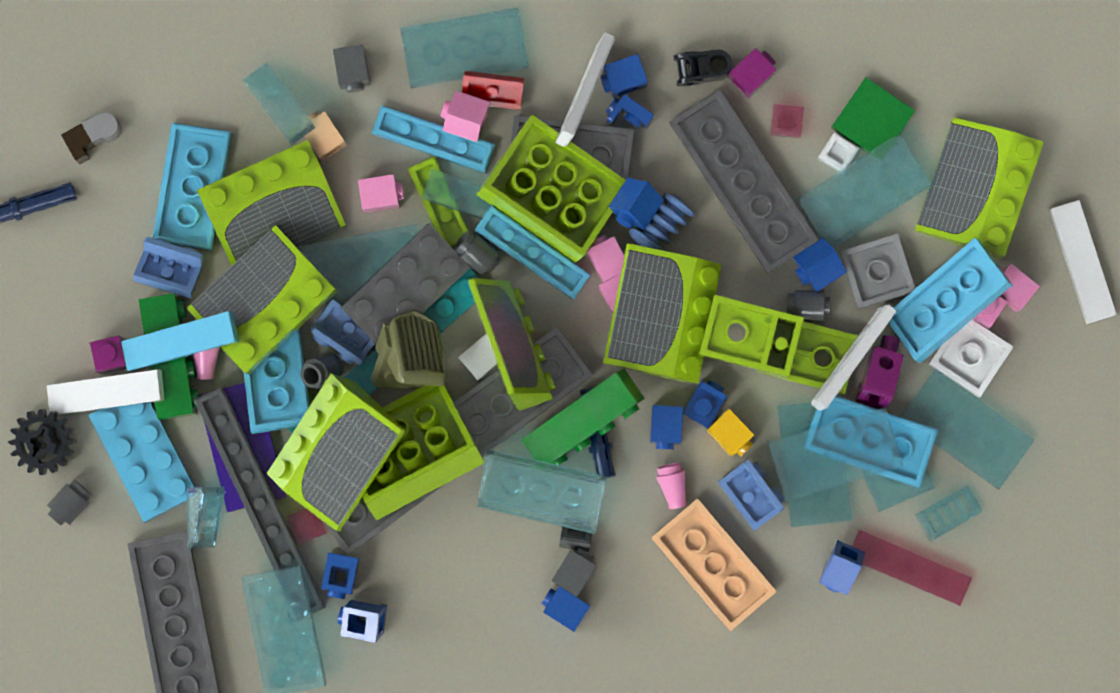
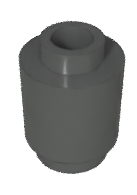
M465 232L454 246L455 252L460 256L459 258L479 274H483L486 271L488 273L492 272L500 261L497 257L499 250L477 233Z
M795 290V293L787 294V313L804 317V321H823L824 315H830V297H824V291Z
M323 352L304 363L301 369V379L308 387L322 388L331 373L338 376L342 375V361L333 352Z
M73 480L70 485L66 483L47 504L51 509L48 515L61 526L64 522L71 525L88 506V500L92 497V494L76 480Z

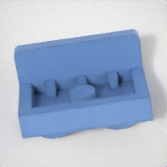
M146 237L144 240V251L134 272L133 281L191 299L203 270V254L190 247L182 248L169 244L164 239Z
M332 297L312 324L311 333L314 334L313 338L320 345L327 348L330 345L339 351V357L351 365L355 362L361 366L374 343L340 308L344 303Z
M747 460L717 483L752 530L755 531L785 509L781 504L785 499L775 486L770 489L763 478L767 475L757 462L751 464Z

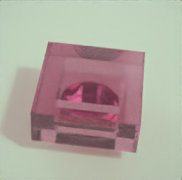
M773 104L770 135L800 138L804 107Z
M308 509L287 516L298 545L327 534L322 520Z

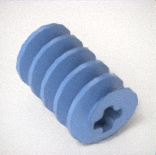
M664 193L662 198L665 205H660L645 229L639 228L640 231L631 228L629 234L632 240L639 246L662 250L659 241L661 240L669 244L671 241L667 233L671 232L678 235L679 231L675 224L679 223L686 226L687 222L684 215L687 214L695 217V213L678 196Z

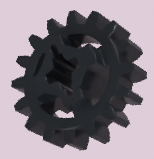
M39 409L37 415L34 411L27 412V419L23 417L17 419L20 428L15 427L10 430L11 433L16 435L15 439L8 441V444L16 446V450L10 454L11 456L19 455L21 458L17 463L19 467L28 464V473H33L37 468L39 475H45L48 469L51 473L58 472L57 464L62 467L67 466L68 462L65 456H73L75 454L73 450L69 449V445L77 443V440L69 438V434L74 431V428L66 429L64 425L68 419L65 417L57 420V411H51L48 416L46 409ZM36 422H43L37 431L28 429ZM56 430L60 435L61 441L57 437ZM44 436L43 441L47 443V446L41 448L42 443L38 441V437ZM24 443H26V445H27V448H28V450H29V454L27 453V451H26V449H25ZM48 453L57 455L49 462H42Z

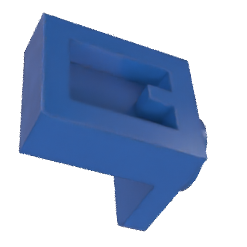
M625 94L621 100L615 98L606 110V113L609 114L607 123L610 125L614 124L622 112L626 114L624 119L636 128L642 125L647 129L654 119L652 113Z
M710 379L707 383L701 381L684 409L683 415L708 429L728 397L723 394L725 388Z

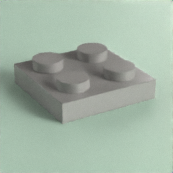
M898 234L839 252L843 266L847 271L846 276L857 310L908 295L916 289Z

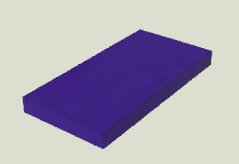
M245 383L224 388L275 499L286 498V493L267 474L277 458L271 432L251 433ZM205 424L227 513L244 509L245 507Z

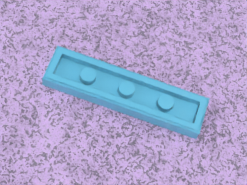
M383 105L380 107L372 130V135L482 173H486L495 148L494 143L478 139L477 142L443 131L444 126Z
M493 205L490 206L474 229L475 232L571 299L577 296L591 275Z
M231 311L124 340L121 341L127 371H135L239 342L234 314Z

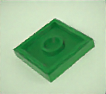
M865 77L831 128L881 161L915 110Z

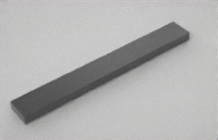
M223 386L194 399L297 620L326 608Z

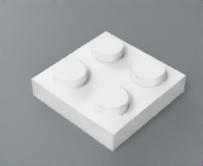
M971 320L938 348L928 365L980 398L1013 349V346L974 320Z

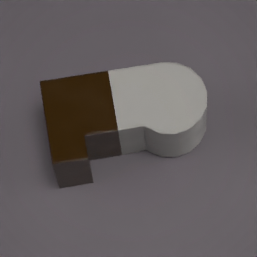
M102 112L66 131L61 136L75 161L82 164L90 159L87 154L88 150L102 142L116 140L121 133V125L113 115Z

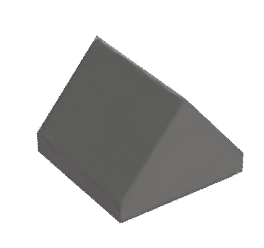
M563 521L559 548L573 550L580 548L589 552L593 525Z

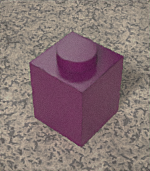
M755 48L730 71L728 78L749 99L775 75L777 69L774 65L776 62L766 51L760 52Z
M118 335L89 342L97 373L106 374L127 369L121 341H124L125 338Z

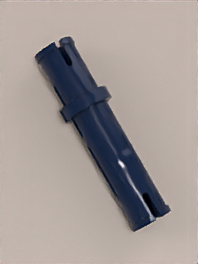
M70 181L25 197L9 198L8 202L0 204V223L14 219L19 221L23 219V216L76 201L77 196L72 182Z
M595 387L579 390L581 397ZM597 432L590 437L592 443L588 447L589 453L593 455L597 480L615 477L616 473L611 455L612 443H609L607 433L600 436Z

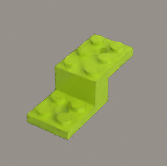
M714 295L699 355L756 369V373L820 389L858 335L804 322V317ZM733 324H740L745 329V337L740 341H734L728 336V328ZM818 350H826L831 355V362L828 366L821 367L815 363L814 355ZM849 378L837 394L845 395Z

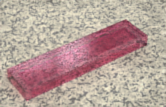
M858 530L852 544L853 547L865 552L862 565L961 606L971 582V577L861 530Z

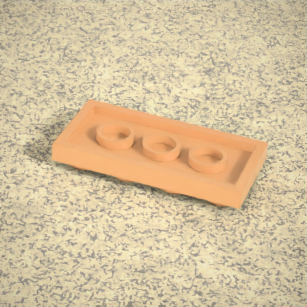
M698 498L651 537L729 631L733 630L777 592Z

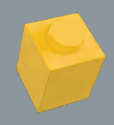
M730 409L706 430L730 457L735 453L741 457L753 445L750 439L754 434Z

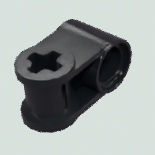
M720 49L702 52H683L673 56L678 67L679 79L676 83L679 87L722 81L729 76L732 69L730 55ZM714 59L724 60L727 64L726 69L721 72L713 71L710 68V63ZM686 64H689L690 75H688Z

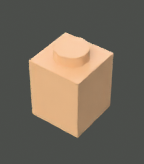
M325 111L320 115L318 112H314L302 121L304 125L300 127V130L321 162L347 146Z

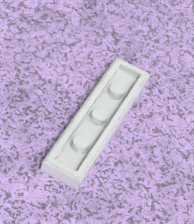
M605 32L597 43L555 143L565 147L574 137L615 41L614 36Z
M1080 200L1051 208L1049 212L1086 325L1117 315Z
M884 305L876 310L812 399V406L818 410H823L830 405L896 313L895 309L890 305Z
M162 370L47 385L49 414L51 411H57L58 415L165 400Z

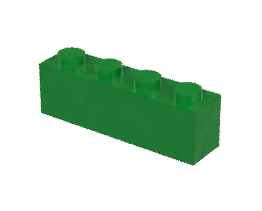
M175 293L138 299L144 335L183 324L182 318L187 317L184 300H179L178 295ZM188 356L149 366V371L162 370L165 400L155 402L157 419L163 421L197 415V405L194 399L199 397L198 389L193 390L192 378L196 377L193 359L188 360Z
M622 369L532 431L521 441L541 470L550 465L555 469L568 460L566 456L568 452L575 449L578 453L592 443L590 437L598 432L602 436L616 427L613 422L621 415L624 419H627L640 410L637 404L645 398L627 371Z

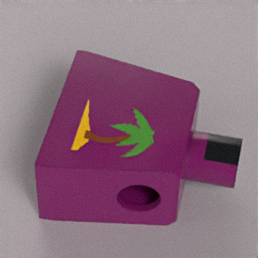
M883 335L880 346L873 348L868 357L855 402L881 411H885L894 397L904 355L897 353L900 343L898 338Z

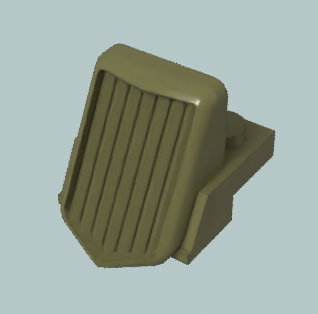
M412 309L392 319L391 323H383L375 346L379 356L370 379L373 386L402 389H418L424 385L443 386L446 380V370L442 354L443 346L440 327L437 326L436 322L417 310Z

